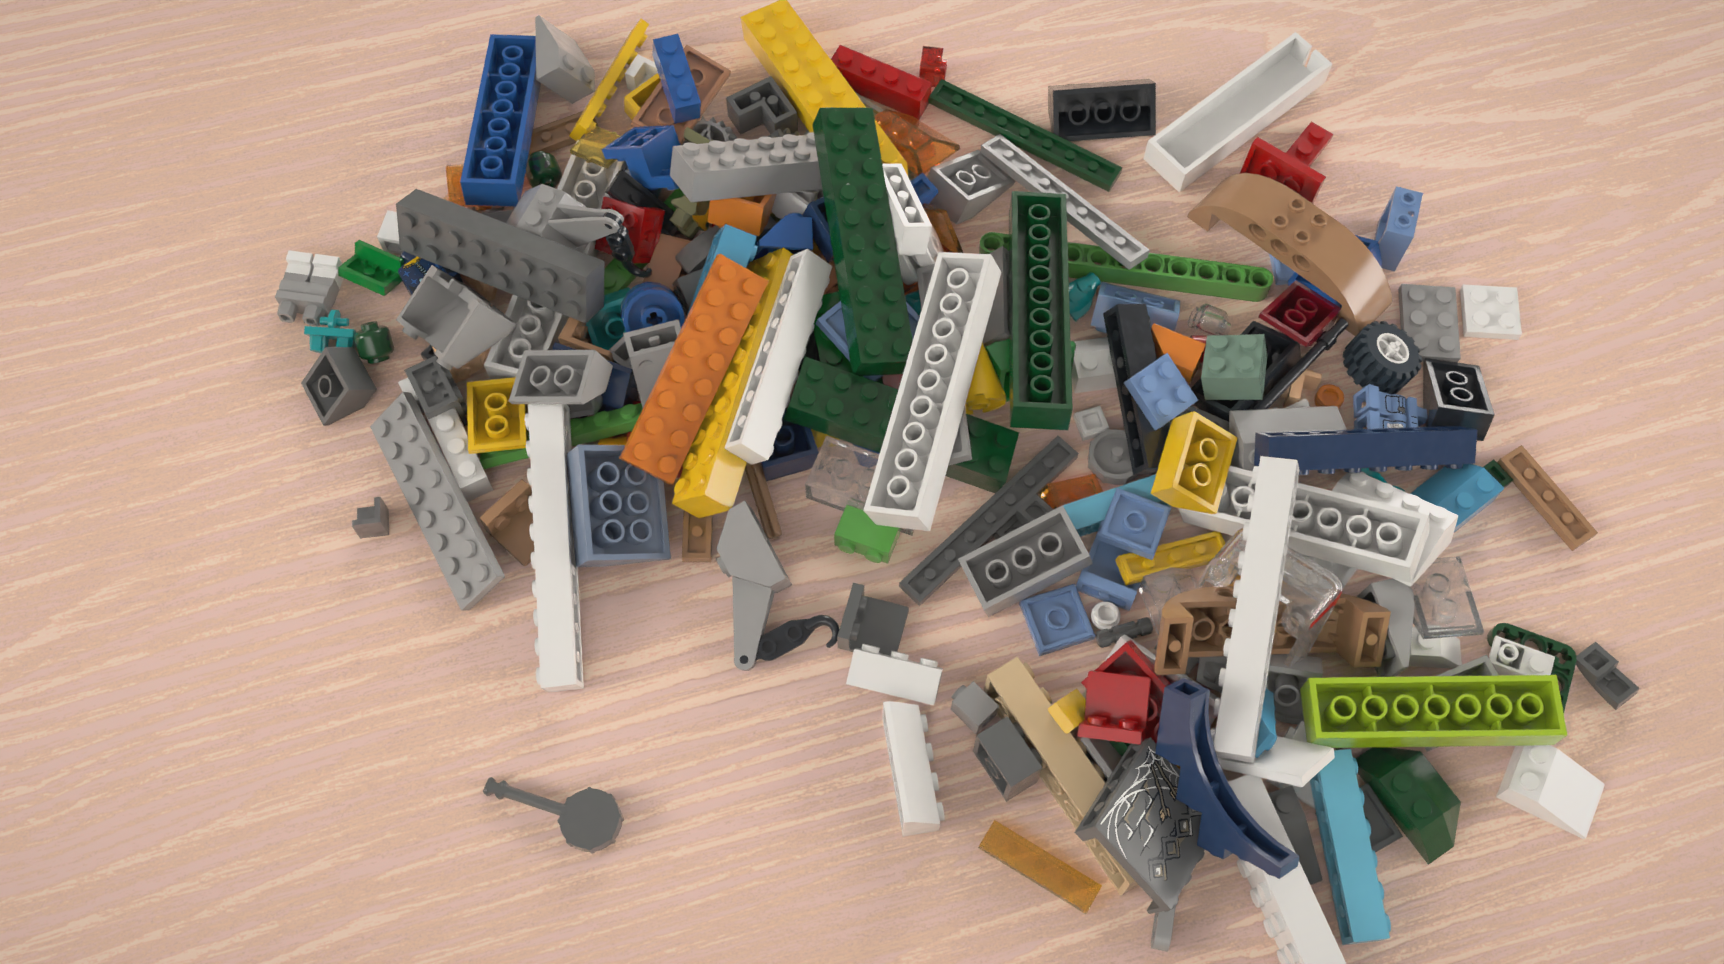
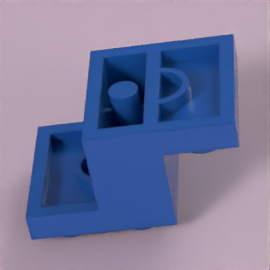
M674 125L633 127L602 149L605 159H617L619 162L626 161L631 177L647 188V190L652 191L658 188L675 190L679 188L670 176L673 146L680 145Z

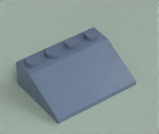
M577 445L566 454L576 567H606L671 559L664 481L619 459L625 445Z

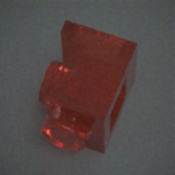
M923 46L919 78L931 82V87H936L941 79L945 80L947 59H943V48Z

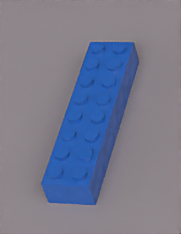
M490 34L460 180L465 205L516 207L521 199L541 83L536 80V36Z

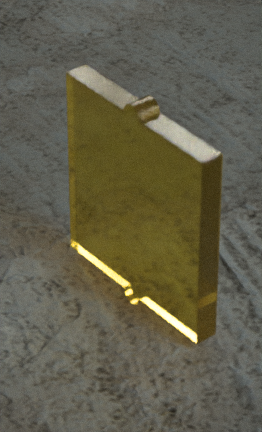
M595 126L570 149V154L585 159L587 163L592 162L608 169L617 159H605L602 149L619 138L620 135Z

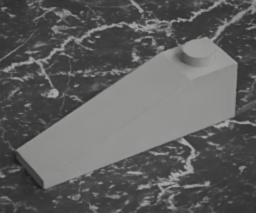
M1299 654L1271 655L1266 689L1274 694L1275 719L1297 725L1301 721L1304 722L1300 688L1308 678H1322L1321 658ZM1200 657L1196 681L1222 693L1223 687L1219 686V674L1221 668H1226L1228 657Z

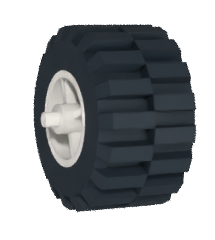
M1374 321L1371 324H1367L1345 347L1343 352L1345 360L1343 364L1348 369L1346 371L1347 374L1354 379L1353 382L1356 385L1359 384L1362 389L1371 384L1378 386L1380 392L1397 394L1418 374L1422 367L1420 364L1422 356L1418 354L1420 352L1419 347L1414 344L1413 338L1409 337L1403 329L1400 330L1397 325H1389L1385 321L1380 323Z

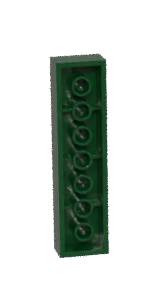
M805 357L799 370L784 420L880 453L898 389ZM966 414L972 460L949 465L945 476L996 493L1007 481L1019 432Z

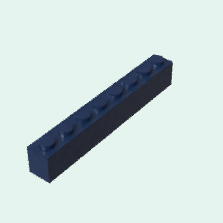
M1465 426L1256 432L1254 466H1259L1260 456L1297 460L1300 470L1299 475H1308L1309 470H1317L1318 473L1334 474L1335 469H1343L1344 472L1360 473L1361 468H1369L1370 471L1386 472L1387 467H1395V470L1411 471L1413 466H1420L1421 469L1436 470L1438 465H1445L1446 468L1461 469L1463 464H1475L1477 429Z

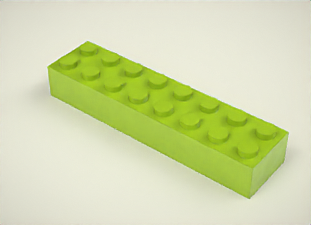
M1557 675L1308 678L1300 688L1306 742L1331 748L1555 745L1567 736Z

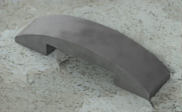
M771 216L760 236L756 237L757 241L777 224ZM717 225L700 234L675 256L676 261L687 274L703 269L714 235L721 229Z

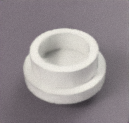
M1100 602L1092 609V623L1100 630H1111V627L1117 626L1120 622V611L1113 603Z

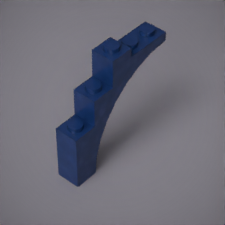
M1182 678L1164 687L1155 753L1167 759L1170 763L1181 767L1176 799L1188 805L1191 809L1202 813L1197 846L1221 859L1235 854L1241 860L1264 870L1268 875L1278 879L1282 878L1298 867L1300 856L1279 843L1265 831L1243 807L1230 787L1219 764L1211 737L1208 713L1210 690L1186 678Z

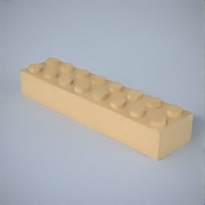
M1016 657L987 675L984 692L999 705L997 714L1002 720L1008 716L1012 723L1017 722L1025 734L1023 740L1027 746L1035 748L1043 762L1040 764L1042 770L1039 776L1074 828L1077 829L1105 785L1103 781L1105 780L1104 773L1096 763L1092 765L1087 758V749L1079 738L1074 739L1070 732L1068 734L1064 733L1048 712V708L1052 706V699L1045 688L1038 687L1034 681L1035 675L1031 667L1027 663L1022 664L1020 659ZM1096 838L1084 841L1120 896L1138 885Z

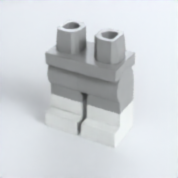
M289 250L286 257L288 265L285 275L275 295L279 303L277 315L282 322L292 323L295 321L297 313L303 314L302 319L304 323L318 327L320 325V317L329 316L344 279L338 276V267L342 265L339 257L315 254L314 257L312 253Z

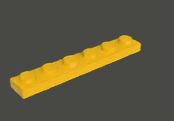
M642 18L631 30L571 131L569 137L575 141L580 140L583 134L586 136L590 135L596 125L593 121L594 117L599 118L607 107L603 103L604 100H610L617 90L614 83L616 81L620 83L625 76L627 69L624 66L626 63L630 65L638 54L634 49L636 46L640 48L648 37L644 32L649 23Z

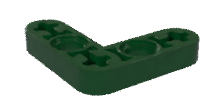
M1499 623L1494 626L1487 635V641L1491 647L1494 637L1503 632L1507 640L1515 642L1519 637L1518 644L1524 646L1526 641H1532L1538 646L1539 651L1555 657L1551 675H1557V680L1561 683L1560 696L1564 713L1577 662V655L1573 648L1567 644L1508 623ZM1558 653L1563 654L1562 659L1565 660L1563 664L1559 663V658L1556 656Z

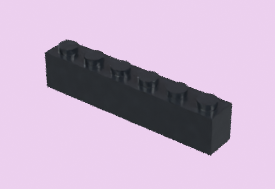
M1117 304L1104 312L1103 317L1133 475L1156 474L1170 429V423L1168 422L1161 428L1154 430L1124 384L1126 380L1157 360L1156 347L1150 328V317L1146 304Z

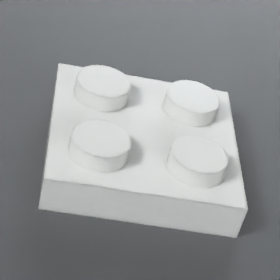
M1462 285L1460 300L1464 337L1519 340L1522 330L1516 287Z

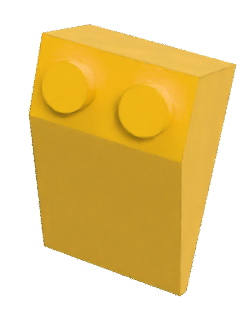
M516 377L467 382L469 454L526 448L528 430L525 425V414L528 413V404H511L509 402Z

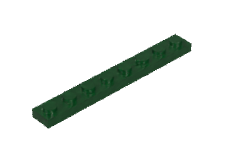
M943 79L939 81L929 96V104L994 136L1001 134L1016 147L1110 192L1122 172L1123 167Z

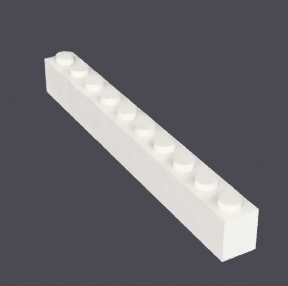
M528 404V413L525 414V425L527 430H529L530 440L526 441V451L531 459V468L527 469V478L529 484L532 485V495L528 498L530 512L533 513V523L530 524V537L534 541L535 552L531 553V564L536 573V580L532 582V592L534 597L537 598V609H534L533 619L535 626L538 627V638L535 639L534 645L535 652L539 656L540 667L536 668V680L541 689L547 692L584 689L578 567H576L566 455L572 450L570 408L567 404Z
M1260 456L1259 466H1254L1252 484H1256L1255 493L1249 495L1247 505L1248 512H1251L1250 523L1245 522L1243 528V540L1247 542L1245 551H1240L1238 569H1242L1241 579L1235 580L1233 597L1237 598L1236 609H1231L1229 613L1228 625L1233 628L1231 639L1226 638L1224 644V656L1228 657L1226 668H1221L1219 674V686L1223 687L1221 698H1216L1214 704V716L1218 717L1216 729L1211 728L1212 741L1216 755L1219 758L1254 763L1300 472L1297 460Z

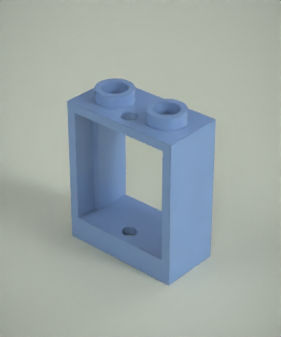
M1397 186L1394 189L1378 221L1374 240L1379 243L1382 259L1381 268L1395 272L1414 238L1423 193Z

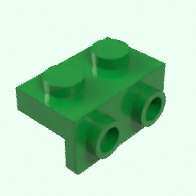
M358 240L355 242V255L338 267V276L382 296H386L402 282L398 269L404 265V260Z

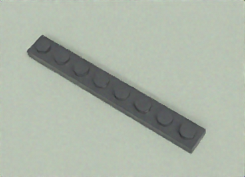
M1057 436L899 582V587L917 605L923 604L962 567L958 560L959 558L988 543L995 536L996 532L1016 515V510L1026 501L1028 502L1034 495H1039L1078 458L1079 453L1061 437Z

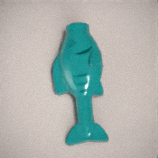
M1092 272L1069 283L1070 316L1075 322L1089 311L1096 289L1101 284L1100 279Z

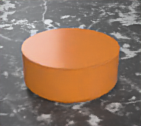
M1326 384L1318 389L1314 402L1317 407L1337 406L1339 410L1344 402V394L1339 387Z

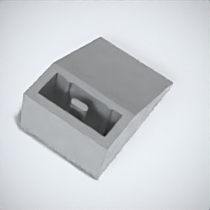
M679 319L623 333L642 407H644L681 330Z

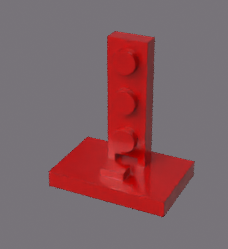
M1311 121L1286 153L1257 136L1251 144L1239 174L1250 173L1271 178L1314 204L1326 176L1310 166L1328 145L1334 134Z

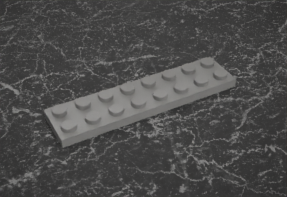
M402 392L370 427L460 609L471 610L505 578V575L412 393Z

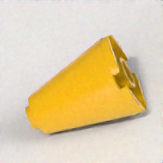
M983 342L965 403L966 414L974 415L973 410L982 409V412L986 413L999 409L1006 404V394Z

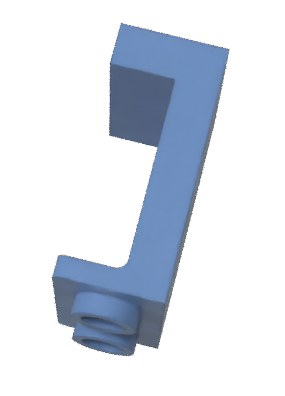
M1101 521L1089 552L1093 564L1081 571L1076 588L1081 593L1104 602L1113 603L1117 607L1130 611L1140 582L1126 586L1115 559L1119 555L1131 552L1097 540L1104 522Z

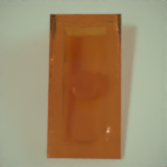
M1090 474L1046 484L1040 496L1051 508L1056 509L1062 505L1101 493L1103 489L1096 475Z

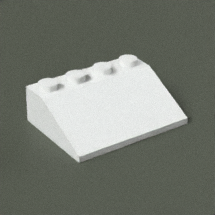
M1347 472L1332 490L1429 515L1430 532L1412 583L1395 579L1410 587L1452 541L1458 515L1447 511L1443 507L1424 501L1416 495L1397 489L1391 484L1372 478L1363 472Z

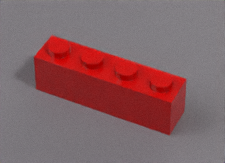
M839 45L831 58L854 92L918 120H920L929 105L928 99L932 83L843 45Z

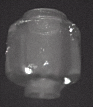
M1205 303L1193 309L1188 320V327H1190L1192 335H1228L1231 323L1228 322V313Z

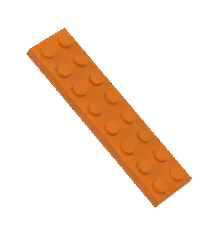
M722 254L716 255L619 459L668 484L674 483L769 282L768 280Z

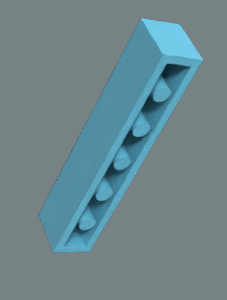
M1351 749L1334 750L1335 758L1310 780L1342 945L1389 939L1391 922L1389 916L1384 911L1382 901L1384 899V889L1381 882L1378 881L1376 872L1378 865L1377 856L1370 844L1371 826L1369 821L1365 819L1363 810L1365 802L1364 793L1358 786L1356 776L1358 774V764L1356 759L1352 757Z

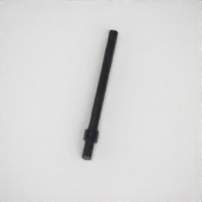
M1340 318L1329 331H1324L1318 337L1317 343L1252 410L1268 409L1325 350L1328 351L1337 342L1336 338L1349 326L1348 322Z

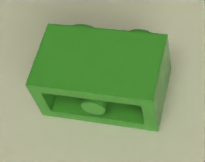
M846 505L834 534V545L838 546L845 553L853 554L855 552L864 555L871 562H884L888 564L899 538L900 528L876 525L863 510Z

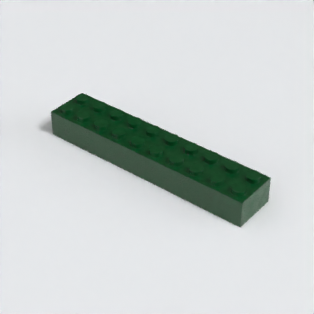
M819 108L812 126L851 370L853 374L859 376L903 374L913 340L873 108Z
M1012 191L1009 209L1011 428L1069 429L1073 404L1066 194Z

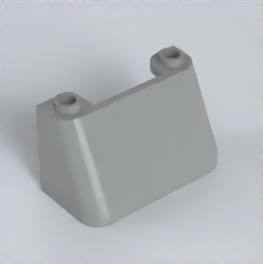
M431 265L396 319L404 326L402 331L415 340L420 336L436 349L434 354L438 357L436 362L448 370H451L453 367L461 368L511 334L517 325L475 290Z

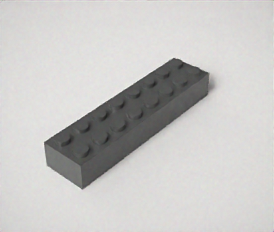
M415 189L396 203L400 250L584 323H587L604 307L605 261L419 189Z

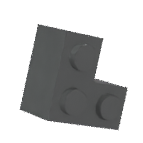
M772 76L726 97L728 117L740 134L761 124H764L770 134L778 129L784 131L786 128L790 129L791 134L798 131L797 112Z

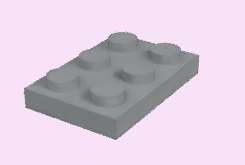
M1401 284L1398 289L1401 330L1403 329L1407 332L1406 334L1409 337L1413 338L1414 344L1419 347L1420 352L1418 354L1422 356V361L1425 358L1458 363L1461 355L1455 287Z

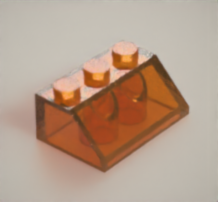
M885 109L874 117L907 162L908 169L917 175L921 173L926 174L930 171L931 167L937 166L960 150L959 144L911 115Z

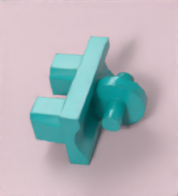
M331 310L328 317H320V324L328 325V327L305 326L304 334L310 337L309 344L310 351L322 353L325 347L329 346V339L337 340L336 347L355 348L356 346L354 340L356 330L340 328L341 326L348 327L349 319L341 318L339 310Z

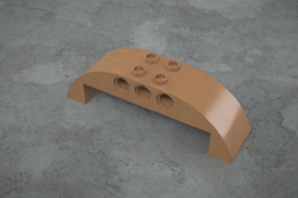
M1250 173L1229 176L1221 181L1187 215L1190 220L1207 232L1221 219L1339 302L1342 308L1337 321L1340 318L1345 319L1349 324L1345 330L1354 336L1367 324L1374 322L1393 301L1388 280L1380 264L1363 242L1336 219L1292 189L1271 178Z
M1282 585L1271 655L1336 652L1353 668L1381 667L1391 611L1362 598L1341 593L1334 608L1332 607L1310 629V625L1338 597L1340 592L1305 586ZM1234 586L1193 589L1182 592L1165 603L1161 614L1154 663L1156 675L1186 674L1188 657L1224 656L1226 638L1231 639L1233 628L1228 625L1229 613L1231 609H1236L1237 598L1233 597Z

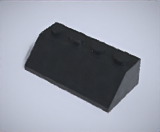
M1150 79L1048 86V113L1051 132L1068 141L1156 135V83Z
M1252 321L1240 335L1264 334L1267 351L1264 397L1301 359L1300 343L1279 331ZM1201 378L1191 388L1198 399L1194 403L1198 409L1228 422L1229 411L1252 410L1260 401L1205 400Z

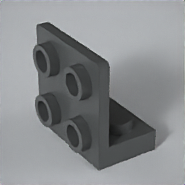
M436 356L404 370L428 419L455 408L463 425H468L465 416L467 415V405L450 370L437 363Z
M853 583L837 636L838 648L854 652L855 648L862 649V644L879 647V653L891 655V651L898 652L909 608L864 596L865 585Z

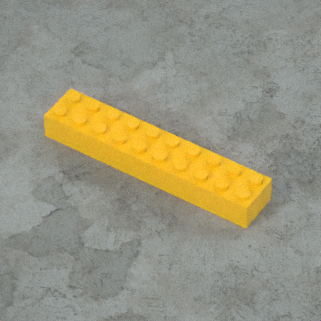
M787 0L776 1L740 17L744 40L767 73L772 76L810 133L813 132L812 124L819 108H866ZM875 120L882 164L901 163L908 176L907 162Z
M785 248L778 249L753 260L746 268L769 282L682 464L683 470L680 480H678L674 487L675 495L672 504L697 518L729 511L736 499L747 462L724 448L790 256L794 255Z

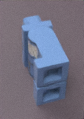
M1368 384L1353 395L1354 418H1357L1354 420V429H1363V427H1367V429L1418 427L1426 423L1427 409L1417 406V398L1408 397L1406 399L1402 395L1383 393L1379 391L1378 386ZM1362 402H1366V406L1362 408Z

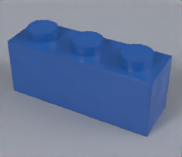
M679 34L653 39L652 56L674 124L700 118L701 101Z

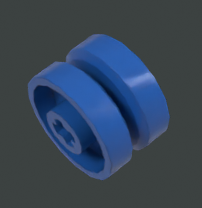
M644 282L635 285L626 293L621 303L620 316L626 333L678 319L681 328L684 324L685 315L681 303L672 290L661 283ZM656 312V315L653 318H649L651 317L650 313Z

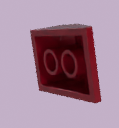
M1295 280L1259 314L1258 318L1301 345L1309 347L1317 343L1318 337L1324 331L1331 329L1339 316L1341 308Z

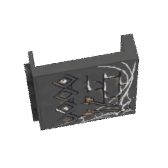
M1151 737L1145 739L1141 745H1129L1074 832L1082 841L1096 838L1152 899L1147 909L1149 914L1162 911L1167 912L1177 905L1179 894L1183 887L1191 880L1193 869L1205 854V849L1197 846L1202 813L1191 809L1188 805L1176 799L1180 769L1155 753L1157 744Z

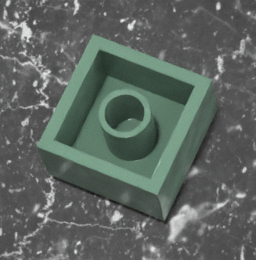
M1264 334L1207 335L1201 375L1205 400L1263 399L1267 364Z

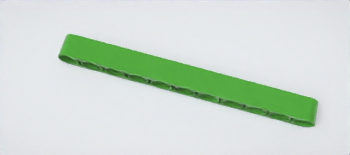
M995 232L984 234L980 240L978 254H990L993 251L987 249H994L995 251L1002 246L1009 251V234ZM1068 242V259L1074 260H1068L1070 278L1078 279L1092 272L1101 282L1252 302L1264 300L1273 283V275L1266 268L1149 253L1148 258L1133 268L1127 269L1122 268L1121 266L1124 265L1099 246Z

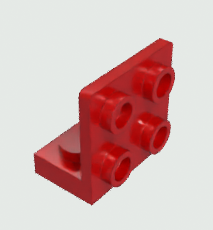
M603 197L601 209L615 210L624 217L622 225L628 229V235L635 251L633 263H650L660 239L665 210L638 207L611 197ZM606 236L597 239L594 249L612 255V250L606 240Z
M1089 671L1084 720L1079 724L1078 737L1141 745L1146 739L1151 679L1145 676Z

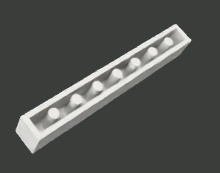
M809 249L790 256L724 448L751 465L768 460L773 453V444L782 426V417L785 408L790 402V393L793 384L798 378L801 360L806 354V344L814 330L813 323L817 312L822 306L821 299L824 290L830 281L829 275L832 266Z

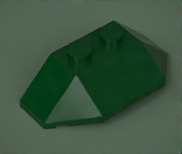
M1372 747L1356 758L1358 775L1365 784L1369 783L1386 811L1428 865L1454 847L1461 801L1421 751Z

